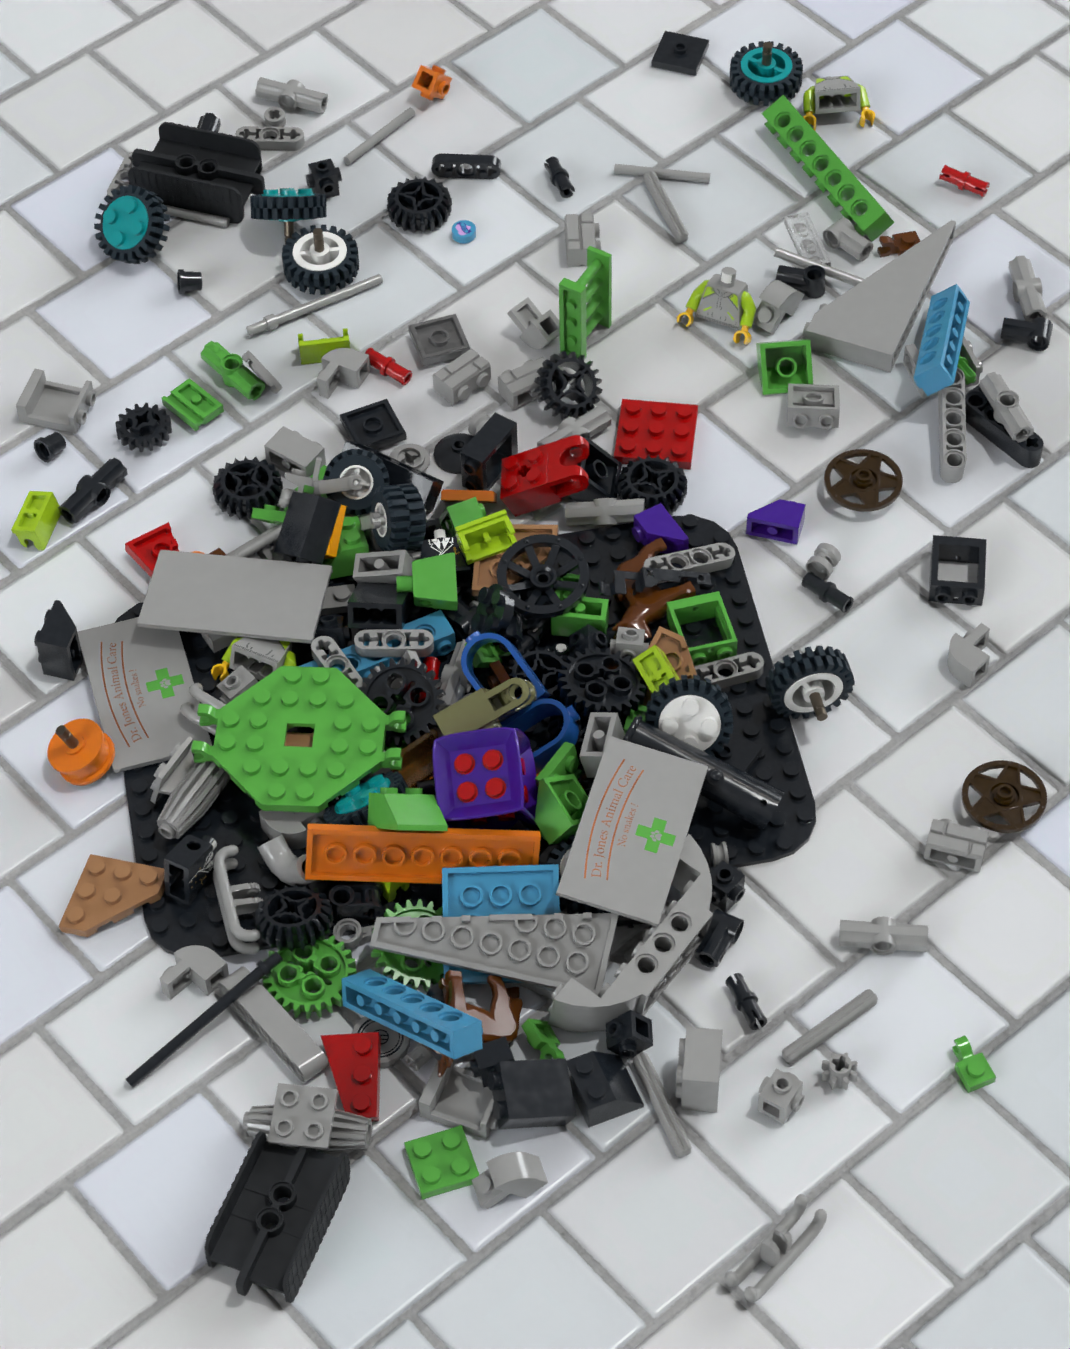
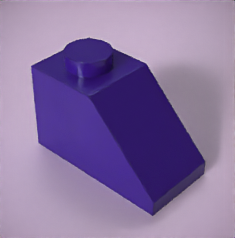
M779 499L750 512L747 516L746 534L797 545L804 524L806 504Z
M661 503L634 515L632 534L637 542H641L645 546L661 537L667 546V550L660 551V553L669 554L688 550L689 538Z

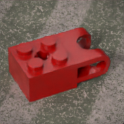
M573 435L503 458L500 499L513 515L517 517L562 502V497L585 490L588 487L589 475L577 464L588 458L589 442L580 435Z

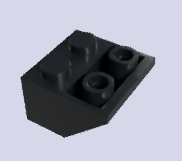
M55 600L51 610L48 609L45 614L44 625L41 630L37 631L34 644L38 649V661L41 663L44 675L74 681L83 662L77 628L62 602Z

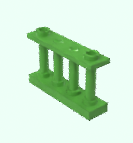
M592 246L587 248V269L579 279L574 282L563 278L559 283L560 353L566 351L567 355H569L573 351L576 352L577 358L580 355H585V358L587 357L586 338L597 324L607 328L611 327L612 255Z

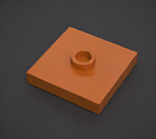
M447 489L441 491V500L445 502H462L476 497L478 503H497V494L494 491Z

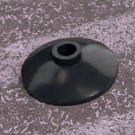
M456 433L442 438L434 449L436 464L446 472L461 474L460 452L474 436Z

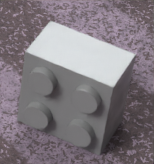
M686 1027V1038H680L676 1098H681V1110L717 1112L723 1030Z

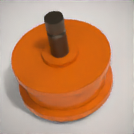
M76 719L56 728V733L48 745L47 756L52 767L60 772L67 782L78 786L88 785L100 779L109 770L115 757V746L112 739L102 731L96 722L90 719Z

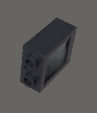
M495 412L462 449L460 456L463 487L467 490L489 491L501 477L502 459L518 454L517 422Z
M933 535L930 557L929 602L982 606L985 590L987 539ZM938 561L978 564L977 583L938 580Z

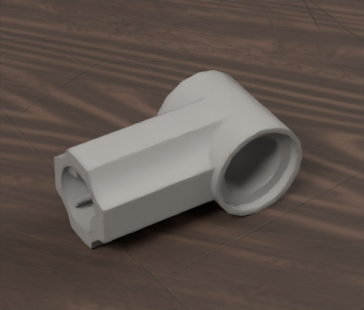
M847 218L839 219L823 231V239L829 247L833 249L840 247L858 260L864 261L873 250V243L857 233L854 225Z

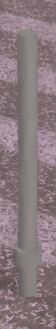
M377 274L277 315L270 314L265 316L262 321L247 326L246 330L249 336L266 329L271 331L278 328L281 323L383 283V279L380 274Z

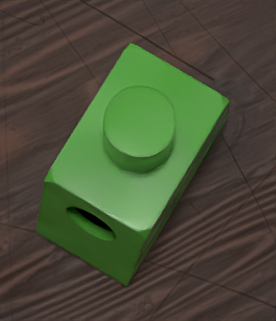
M455 553L414 560L412 562V575L396 576L397 592H413L415 606L458 610Z

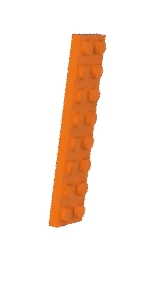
M307 823L305 880L442 884V868L538 865L541 835L540 831L448 828L447 831H407L379 829L372 825Z

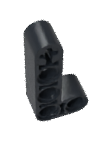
M979 385L965 395L966 423L1021 466L1034 468L1040 464L1044 442L1039 435L1033 432V435L1029 436L1026 441L1019 443L1016 440H1012L1004 425L994 419V409Z

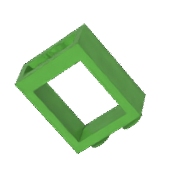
M719 591L667 602L666 619L672 632L683 636L680 627L682 624L714 617L716 619L723 641L688 648L694 666L737 655L738 641Z

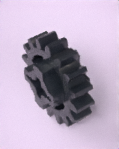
M145 403L143 407L135 404V409H125L126 415H118L119 421L115 423L117 438L121 440L122 446L129 444L131 451L136 447L139 448L140 452H143L144 448L147 447L150 451H153L154 445L162 447V440L168 441V434L172 433L170 415H166L165 409L159 410L157 404L152 408L149 407L148 403Z

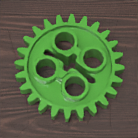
M408 899L406 900L405 908H402L399 903H395L394 912L386 909L384 916H411V918L443 917V906L435 911L433 910L432 901H430L427 907H423L421 899L418 900L416 906H412ZM373 949L371 952V957L379 958L375 963V968L384 967L382 975L388 976L391 974L393 980L402 981V984L406 986L412 984V989L417 990L419 985H422L424 990L428 992L431 983L434 985L441 978H444L443 964L425 960L431 965V967H427L422 959ZM409 959L414 960L418 967L410 968L405 964V961Z
M332 935L328 940L325 939V936L324 941L316 940L315 947L311 945L305 946L304 951L301 948H295L292 952L289 948L280 951L277 947V951L283 958V961L271 970L272 974L269 977L264 976L262 978L264 988L282 1005L287 1013L293 1009L294 1017L297 1018L301 1012H305L306 1018L309 1019L311 1013L316 1012L320 1018L322 1017L323 1009L333 1013V1004L340 1007L343 1006L341 979L357 973L355 959H352L350 949L345 950L343 941L336 944L335 936ZM269 950V956H271L275 951ZM303 956H309L306 959H301ZM328 968H333V969H334V970H331V971H326V969H328ZM287 978H294L293 980H290V981H286V980H285V979H287ZM312 990H318L316 993H310Z

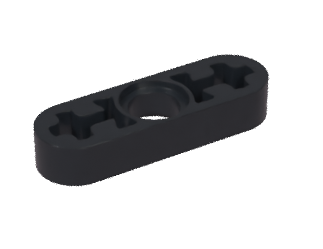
M440 153L433 157L431 171L434 175L443 178L495 179L500 175L501 161L493 155ZM469 164L472 168L464 169L460 165Z

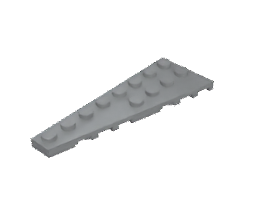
M583 912V914L554 913L551 915L495 914L489 916L461 915V917H376L369 946L373 949L556 989L560 984L565 986L572 977L598 996L603 987L619 915L615 913L592 914V912Z

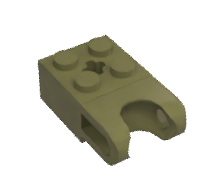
M514 677L491 690L480 688L433 715L444 736L466 731L502 727V721L528 707L536 700L537 691L530 681ZM521 687L522 695L517 699L514 692Z

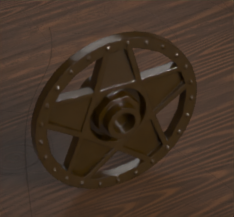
M855 449L839 454L831 460L824 474V486L828 495L840 506L859 512L877 511L889 506L898 498L903 485V476L898 465L885 454L868 449ZM853 457H865L859 464L846 460ZM881 462L888 465L895 476L881 472ZM834 469L842 479L831 486L830 476ZM894 490L889 497L879 502V492ZM855 496L862 504L853 503L843 498Z
M990 761L976 767L966 777L961 793L963 806L972 820L986 829L1000 833H1014L1030 828L1043 816L1047 804L1046 788L1040 777L1028 767L1012 761ZM1003 768L997 778L981 774L991 769ZM1020 773L1031 779L1037 788L1021 785ZM969 786L981 796L973 807L968 797ZM1040 804L1037 812L1025 821L1023 808ZM999 815L1008 825L996 824L986 819Z

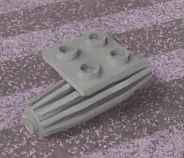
M190 736L182 744L178 742L169 755L172 758L167 764L164 762L160 764L154 774L156 779L150 787L153 790L150 801L154 804L162 794L170 795L157 820L158 831L167 839H179L198 822L231 779L230 775L223 768H219L214 762L194 763V756L190 751L193 738Z
M278 1083L274 1105L252 1106L250 1111L244 1114L243 1129L247 1130L248 1136L253 1138L260 1131L264 1132L269 1144L297 1148H315L316 1150L325 1151L368 1149V1146H370L372 1119L336 1109L338 1089Z

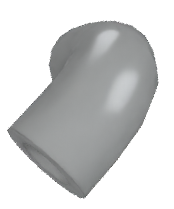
M283 835L258 847L263 860L271 872L282 882L291 886H295L296 883L298 886H305L316 881L305 880L306 854L296 857Z

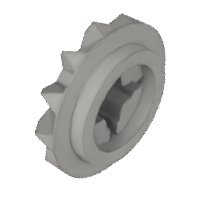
M417 444L400 445L389 455L405 463L407 457L408 460L410 459L411 462H414L413 465L409 466L426 473L427 466L430 465L428 451Z

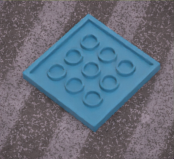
M559 864L442 868L443 917H461V915L489 916L495 914L551 915L560 913V896L556 895L559 886ZM443 964L444 975L449 970L461 971L463 984H488L487 977L490 974ZM502 977L504 983H525Z

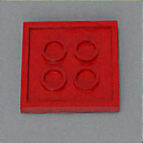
M622 399L614 458L622 464H628L629 461L636 462L638 456L646 459L647 455L650 458H656L659 454L663 460L669 457L670 463L677 462L679 468L691 469L698 405Z

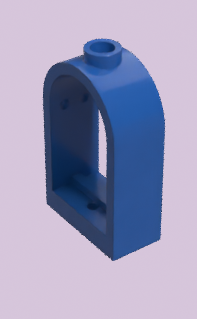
M479 631L472 633L466 638L467 644L462 652L461 666L464 675L476 691L484 687L473 672L472 663L474 655L483 645L497 642L506 646L535 686L537 691L535 701L547 699L551 696L517 648L506 638L495 633L480 634Z
M540 699L501 722L502 727L518 728L524 732L549 716H563L564 723L559 735L533 752L536 774L542 771L564 742L576 744L579 735L577 721L580 720V716L572 705L566 708L557 700Z

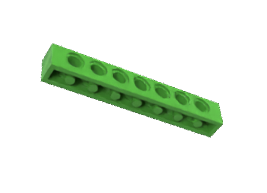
M784 95L762 113L767 120L764 125L773 135L776 132L780 135L776 139L785 149L788 147L792 149L789 154L797 163L802 161L805 164L802 166V169L810 178L815 175L817 178L815 184L823 193L828 190L830 194L827 198L836 208L841 205L843 209L840 213L849 221L854 220L856 223L854 228L863 237L867 235L873 242L895 223Z

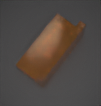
M435 729L430 730V733L424 734L401 750V757L403 759L402 770L391 769L393 773L395 771L399 772V774L401 773L409 788H416L417 780L423 781L434 778L433 743L438 738V732Z

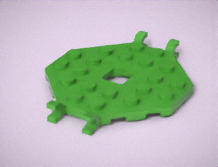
M281 666L220 709H216L209 704H199L197 714L200 716V726L217 725L214 746H210L204 741L193 740L191 751L194 753V763L209 761L214 762L219 768H223L230 775L231 780L244 793L247 792L255 800V804L262 811L320 813L328 807V803L338 795L342 797L359 785V780L370 772L374 774L381 768L402 770L401 748H390L384 752L386 731L406 733V712L394 711L390 715H386L337 668ZM293 727L313 728L312 747L285 746L287 731Z

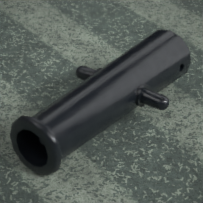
M638 714L635 716L623 740L708 766L700 795L761 830H765L784 791L642 721V715Z

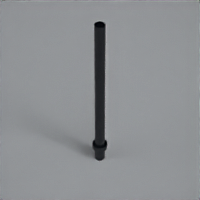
M275 951L264 962L260 960L256 964L257 967L125 1080L134 1088L264 976L269 977L272 974L271 970L281 963L283 958Z

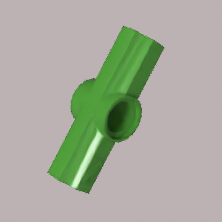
M210 341L205 344L204 349L200 352L201 358L222 376L223 383L226 386L235 387L248 400H256L265 390V383L243 365L241 356L231 354L218 342Z

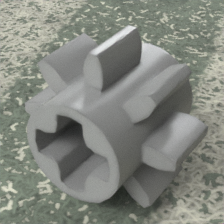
M832 1052L830 1061H822L821 1069L824 1071L822 1072V1081H828L832 1090L835 1088L848 1090L850 1081L857 1082L858 1073L856 1070L858 1062H851L848 1053L835 1054Z

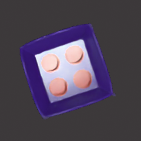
M508 727L487 728L449 734L434 740L432 758L436 800L448 828L508 830L518 820L537 825L535 823L538 788L535 781L537 777L530 741L523 731L518 728Z

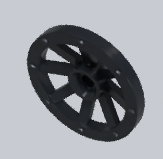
M550 534L532 535L515 542L502 555L497 568V584L511 589L512 593H509V598L514 599V610L532 618H553L569 612L584 598L589 586V566L582 551L571 541ZM534 548H551L546 564L540 565ZM560 550L573 559L557 570H554ZM523 552L527 554L532 566L531 571L513 562ZM576 568L579 569L580 577L578 582L559 580ZM508 570L528 581L508 585ZM533 590L527 602L514 594ZM554 590L573 592L561 601ZM542 595H546L552 603L551 605H536Z

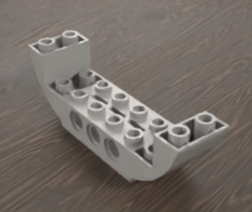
M690 834L685 839L671 884L681 892L682 898L678 902L675 900L671 902L665 911V919L659 922L658 927H651L648 933L650 936L645 943L640 941L631 954L633 956L628 964L623 962L614 975L616 977L611 985L606 983L598 996L572 977L565 986L560 984L551 996V999L554 1001L548 1009V1012H550L548 1025L567 1031L597 1032L605 1031L607 1022L629 1010L644 1016L698 949L708 932L714 914L709 911L712 898V878L705 856Z

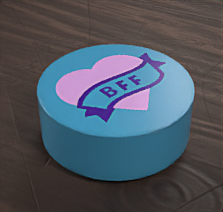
M461 220L453 224L452 238L456 242L469 243L475 239L476 226L474 223L468 220Z

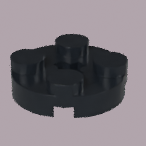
M493 584L489 588H481L478 594L479 603L476 614L472 617L471 627L479 631L480 634H497L501 629L506 630L514 612V599L509 598V593H512L511 589L500 584Z

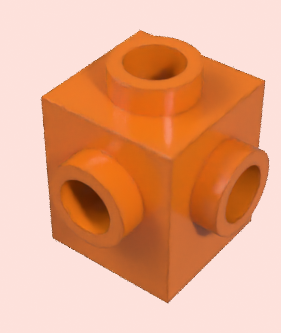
M420 65L411 87L421 91L420 95L433 101L434 97L443 100L450 89L452 78L445 75L446 70L439 66L433 65L430 68Z

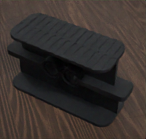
M164 122L159 127L160 139L153 151L138 148L133 151L132 161L134 167H131L128 171L129 185L138 186L156 193L157 197L164 201L162 203L164 205L230 218V223L238 224L244 219L243 207L250 194L261 195L265 189L264 177L260 175L263 169L260 147L251 139L172 122Z
M260 1131L257 1133L206 1236L205 1254L208 1266L214 1268L219 1263L239 1270L240 1273L236 1280L238 1294L246 1296L252 1283L284 1294L286 1302L293 1303L349 1184L350 1161L348 1153L342 1152L338 1158L317 1151L315 1148L300 1147L298 1151L278 1144H269L264 1132ZM280 1198H289L286 1202H277ZM268 1224H277L272 1229L264 1228Z

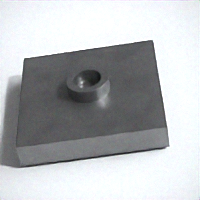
M456 314L408 325L409 334L423 366L458 358L471 349Z

